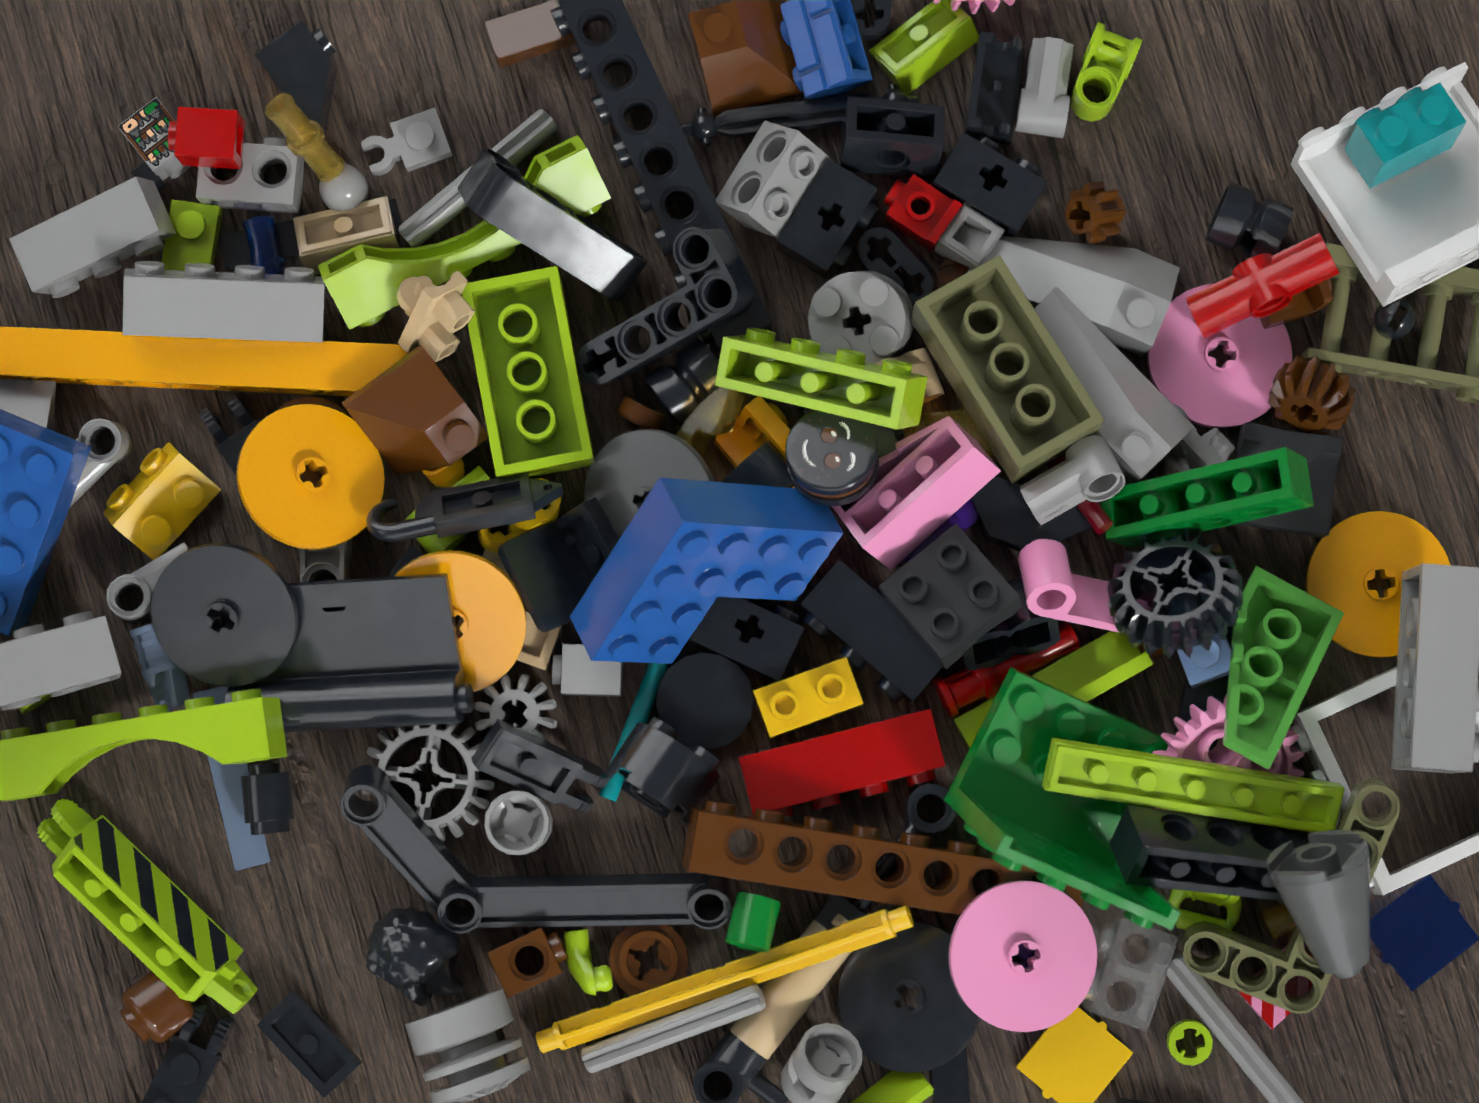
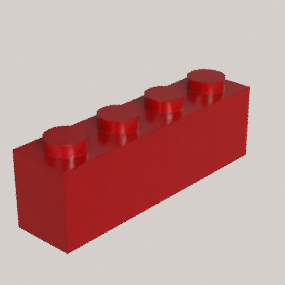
M931 709L739 757L753 815H755L756 808L783 812L785 817L794 815L792 805L811 801L812 809L816 810L840 804L839 793L858 789L860 798L889 791L887 781L906 777L908 786L937 779L935 769L945 767Z

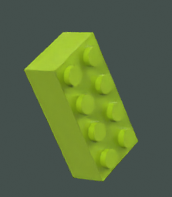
M548 267L467 283L462 292V297L475 310L470 322L467 324L496 477L500 478L528 472L530 478L591 466L592 463H595V456L558 267Z

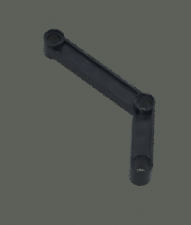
M361 765L353 769L348 775L340 802L344 817L363 830L435 910L441 925L452 933H468L475 928L694 924L700 928L710 930L719 928L730 917L731 884L729 878L702 873L477 877L463 867L391 786L386 772L373 765ZM358 790L371 791L377 798L371 801L362 800L356 796L355 792ZM704 894H714L720 899L713 903H705L698 898ZM463 898L470 901L472 905L458 907L451 900Z

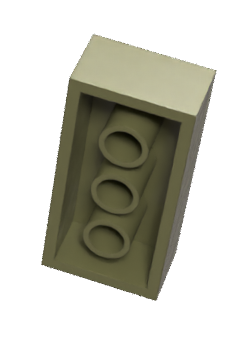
M1000 255L915 302L911 315L912 324L1012 484L1066 454L1069 447L1079 439L1098 434L1105 420Z

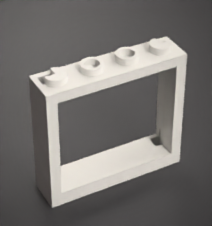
M1397 666L1298 711L1292 721L1294 726L1289 728L1299 736L1294 743L1295 747L1304 753L1307 752L1315 771L1309 773L1310 779L1340 783L1345 788L1337 825L1351 791L1318 721L1396 686ZM1476 712L1475 732H1479V712ZM1479 832L1391 873L1388 872L1381 857L1370 882L1372 893L1375 895H1385L1478 852Z

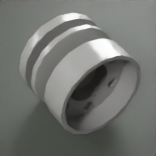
M503 988L405 1024L416 1056L439 1052L442 1062L422 1074L424 1081H431L447 1075L449 1084L429 1093L432 1103H464L509 1086L521 1074L532 1069L528 1057L507 1063L503 1054L513 1051L524 1044L521 1038L498 1041L495 1031L506 1026L514 1019Z

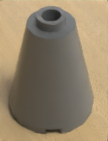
M1330 830L1308 834L1310 843L1295 849L1292 840L1282 844L1272 851L1266 860L1268 874L1319 968L1324 973L1332 974L1335 978H1349L1359 974L1362 971V967L1370 960V850L1366 839L1362 843L1360 834L1354 831Z

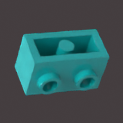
M1441 83L1424 91L1421 87H1416L1403 94L1396 101L1395 105L1383 111L1376 107L1362 114L1355 121L1354 125L1356 127L1344 150L1371 189L1451 149L1465 126L1466 120Z

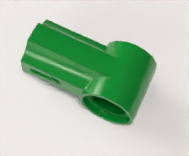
M737 892L725 941L745 951L769 952L781 903L765 896Z

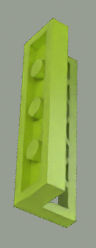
M1110 631L1035 673L1032 677L1088 702L1153 665V662L1146 651L1141 653L1137 646L1132 648L1131 643L1127 640V635H1120L1119 632ZM995 697L953 720L969 749Z

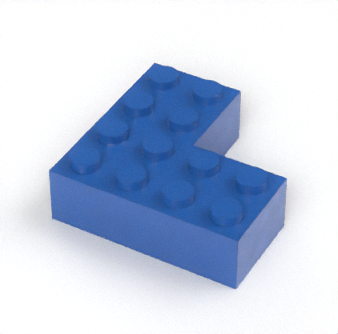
M0 409V633L9 636L28 623L91 446Z
M659 477L575 607L570 618L591 661L672 664L717 597L796 601L823 561L829 556L831 550L842 536L843 531L829 506L820 505L806 499L796 488Z

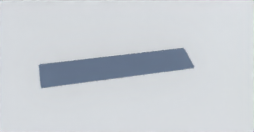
M219 686L193 693V699L214 697L215 705L222 704L225 701L228 687ZM207 755L235 870L239 871L269 863L271 860L265 835H251L250 823H245L241 776H250L247 763L223 765Z

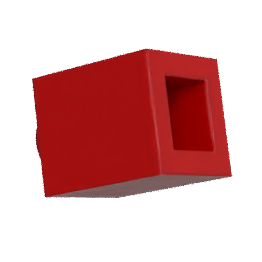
M178 107L177 121H170L168 128L169 150L174 151V156L183 166L241 169L245 121L237 110Z

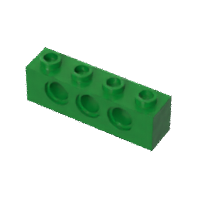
M1287 447L1124 485L1119 493L1105 501H1101L1102 508L1113 522V525L1106 531V538L1128 548L1140 546L1141 540L1149 544L1158 541L1160 533L1168 540L1178 537L1180 532L1185 536L1314 506L1307 458Z

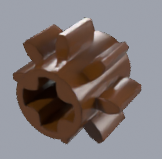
M1103 181L1085 183L1083 189L1070 191L1069 194L1072 199L1066 206L1065 218L1072 230L1073 236L1086 233L1087 243L1092 244L1105 241L1106 236L1116 235L1121 232L1118 225L1122 222L1126 210L1117 189L1104 191Z

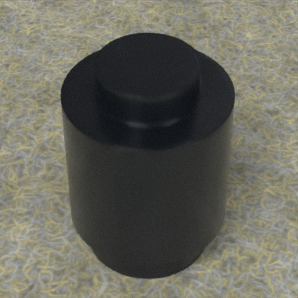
M279 763L250 766V776H241L244 821L245 823H250L251 835L289 832V819H294L290 772L280 773Z

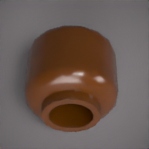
M152 971L148 972L122 994L124 1008L119 1011L122 1019L143 1043L148 1039L156 1043L165 1042L191 1019L194 1013L191 1002L181 1000L174 990L167 986Z

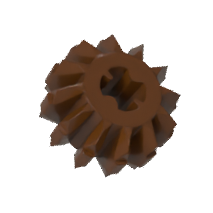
M1297 355L1293 362L1284 363L1283 367L1277 371L1273 380L1274 384L1269 392L1270 398L1268 403L1275 408V418L1289 422V429L1297 427L1307 434L1315 431L1319 435H1328L1331 430H1340L1342 424L1347 421L1351 412L1350 409L1354 403L1356 390L1349 385L1350 375L1338 373L1335 370V363L1330 365L1323 364L1317 356L1309 362L1304 357Z

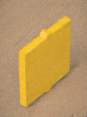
M1077 1007L1068 1017L1046 1028L1015 1067L1042 1089V1096L1046 1099L1052 1097L1058 1103H1093L1132 1056L1133 1052L1106 1030L1107 1024L1105 1022H1096L1082 1009Z

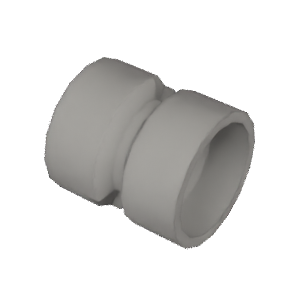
M510 791L501 794L491 802L485 814L484 827L488 839L496 849L510 855H525L537 851L547 843L552 833L553 817L549 806L542 798L526 791Z
M823 1023L814 1025L806 1031L781 1072V1086L785 1096L792 1103H837L861 1067L862 1050L858 1040L850 1031L836 1024Z

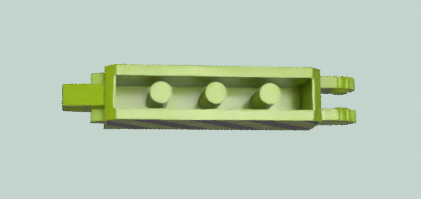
M63 798L58 800L51 809L52 819L49 817L44 819L37 828L38 838H41V842H45L46 846L57 856L52 864L53 876L158 978L174 990L181 1000L194 1002L205 993L232 1014L245 1006L257 992L258 988L236 962L244 950L106 817L101 815L94 820L82 808H79L78 804H75L73 800L69 801L68 798L66 800Z

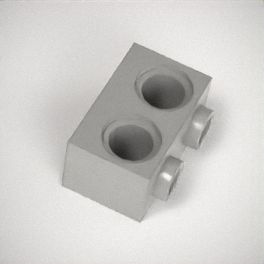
M764 121L715 201L719 207L744 227L779 238L829 156L798 130Z
M244 138L242 166L232 179L227 181L216 179L217 168L198 167L196 198L201 204L215 205L227 209L300 214L305 157L300 149L293 147V142L287 139L265 138L263 144L245 143ZM274 164L287 166V174L280 183L267 184L264 182V174L270 166Z

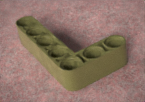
M1375 777L1365 778L1355 785L1335 829L1354 831L1360 834L1361 839H1366L1369 843L1370 882L1400 811L1399 799L1390 784L1381 778ZM1377 791L1388 796L1387 807L1381 813L1371 815L1362 811V800L1369 793ZM1206 921L1194 923L1183 934V957L1190 970L1293 1013H1307L1316 1008L1332 975L1321 971L1311 951L1304 946V939L1296 925L1285 952ZM1200 938H1211L1219 945L1218 951L1210 958H1198L1191 951L1193 943ZM1247 957H1258L1264 961L1265 969L1256 977H1245L1238 971V965ZM1294 976H1304L1312 982L1310 990L1302 996H1293L1285 991V984Z

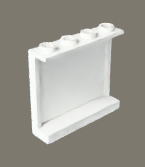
M1465 62L1449 70L1445 66L1439 67L1427 74L1420 84L1408 90L1404 86L1398 87L1384 96L1380 104L1368 110L1363 106L1358 107L1347 113L1339 121V124L1327 130L1323 127H1317L1309 131L1299 140V147L1290 164L1383 307L1479 258V108L1461 83L1469 68ZM1441 83L1466 120V124L1452 148L1370 189L1344 150L1356 127L1354 125L1355 121L1362 114L1373 108L1379 107L1383 111L1395 105L1396 101L1403 94L1413 88L1421 87L1424 91Z

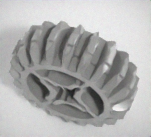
M460 723L447 724L445 729L441 728V724L413 726V729L408 730L407 726L394 727L398 733L395 739L386 731H380L377 736L381 742L387 745L386 749L381 751L378 748L369 747L366 753L370 757L379 759L377 767L386 772L390 781L408 784L415 793V806H417L416 814L432 829V832L442 843L445 842L443 827L449 826L451 833L455 837H460L464 834L463 828L458 822L460 818L463 817L471 825H476L479 822L478 817L470 811V808L474 804L479 808L488 809L490 802L478 797L479 788L494 790L495 783L489 780H480V772L483 771L478 770L471 759L481 745L480 743L472 748L468 745L477 733L474 728L469 727L460 737L456 734ZM426 737L425 748H422L420 759L416 764L410 767L392 766L396 755L404 746L414 740ZM441 738L451 743L461 753L467 766L468 775L454 774L444 768L441 762ZM432 764L433 773L440 774V777L451 778L453 782H440L438 786L432 785L433 791L424 792V783L417 782L416 779L406 778L404 775L405 773L417 774L419 770L425 771L424 765ZM452 788L466 790L460 803L451 812L442 817L431 819L432 808L435 807V801L440 792ZM362 790L363 794H373L371 791Z

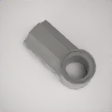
M1033 38L1028 58L1025 89H1021L1015 122L1016 132L1063 139L1070 104V96L1066 94L1074 44L1059 38Z
M101 418L93 419L84 424L76 440L91 446V450L70 507L114 464L122 462L130 454L133 444L132 436L121 423ZM104 429H110L115 436V445L109 453L102 455L96 448V438Z
M1092 435L1079 439L1066 451L1065 461L1020 486V491L1027 505L1040 525L1086 499L1091 502L1105 501L1119 493L1124 487L1125 476L1103 437Z
M183 542L135 572L119 576L113 580L107 589L106 600L114 614L130 623H140L148 620L151 617L153 591L160 575L175 558L189 550L187 544ZM131 587L142 588L144 600L141 606L133 611L123 610L121 606L123 592Z

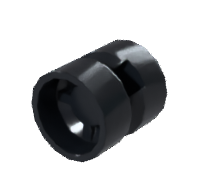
M1230 182L1218 204L1205 240L1228 250L1240 246L1242 247L1243 256L1247 258L1263 253L1275 255L1284 238L1294 208L1269 197L1259 202L1256 199L1255 191Z
M698 337L676 353L677 365L674 367L668 364L660 365L643 378L654 397L681 429L703 411V400L716 403L731 391V389L715 386L719 361Z

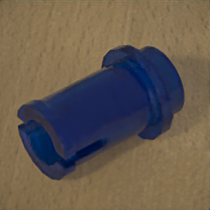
M258 216L245 220L243 226L246 230L251 262L248 265L264 267L265 274L283 275L282 267L286 265V259L280 257L273 216Z

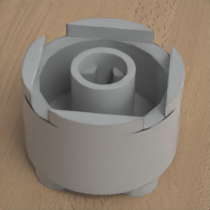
M856 271L840 274L826 282L814 294L808 315L809 333L812 341L821 343L820 351L836 355L839 348L860 351L867 354L865 362L875 364L886 358H895L906 346L914 329V325L911 322L913 306L906 291L891 278L875 271ZM858 307L861 314H869L871 317V323L866 324L863 328L864 334L861 327H854L852 317L858 315Z

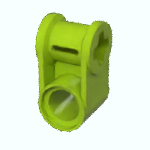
M1097 23L1081 61L1083 65L1070 96L1071 109L1076 116L1091 122L1101 120L1107 116L1119 94L1123 81L1127 79L1143 39L1135 37L1133 40L1127 39L1105 30V24ZM1086 86H1097L1105 93L1106 100L1098 103L1091 102L1085 97L1082 89Z

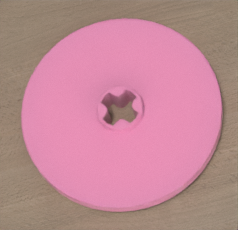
M1212 284L1198 286L1182 293L1171 301L1155 342L1147 351L1149 375L1153 385L1172 404L1182 408L1190 422L1209 428L1238 427L1246 422L1249 423L1257 419L1272 407L1268 403L1270 398L1269 392L1274 384L1273 380L1276 373L1283 367L1284 363L1292 362L1290 337L1284 324L1264 330L1260 318L1250 316L1204 338L1185 299ZM1218 344L1223 346L1224 354L1231 356V360H1227L1221 368L1216 366L1215 358L1208 356V352H1212Z
M1018 880L1005 882L981 893L960 915L953 929L949 945L951 978L963 1002L973 1013L987 1023L1015 1032L1045 1029L1068 1017L1086 997L1092 985L1097 967L1096 939L1092 926L1083 910L1064 892L1035 881ZM1021 943L1024 947L1034 950V956L1028 958V967L1025 969L1022 965L1012 962V956L1019 953L1018 945Z

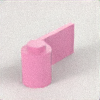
M1038 539L1026 545L1020 551L1018 561L1027 606L1032 613L1052 619L1119 632L1115 627L1113 616L1110 615L1108 601L1110 600L1107 587L1109 581L1072 574L1066 548L1055 540ZM1137 600L1143 608L1150 611L1147 601Z

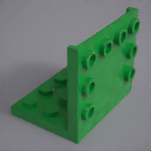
M1010 667L944 801L965 821L963 829L978 837L977 843L993 852L991 858L999 864L1017 872H1020L1023 865L1038 872L1036 875L1038 880L1060 891H1064L1066 885L1081 890L1080 897L1100 909L1108 910L1110 904H1113L1125 910L1123 914L1125 918L1146 929H1151L1153 924L1156 923L1172 930L1181 912L1154 887L1125 884L1109 844L1126 806L1153 809L1154 807L1045 791L1042 787L1052 738L1153 753V751L1158 750L1166 751L1169 745L1160 735Z

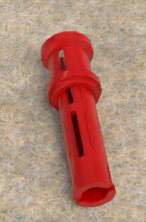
M1063 621L1061 624H1058L1061 640L1043 651L1029 655H1013L1003 663L987 669L967 670V668H964L944 679L941 676L932 678L937 696L949 717L957 716L960 708L983 697L988 700L994 698L1010 667L1028 674L1063 655L1080 649L1078 638L1069 622Z

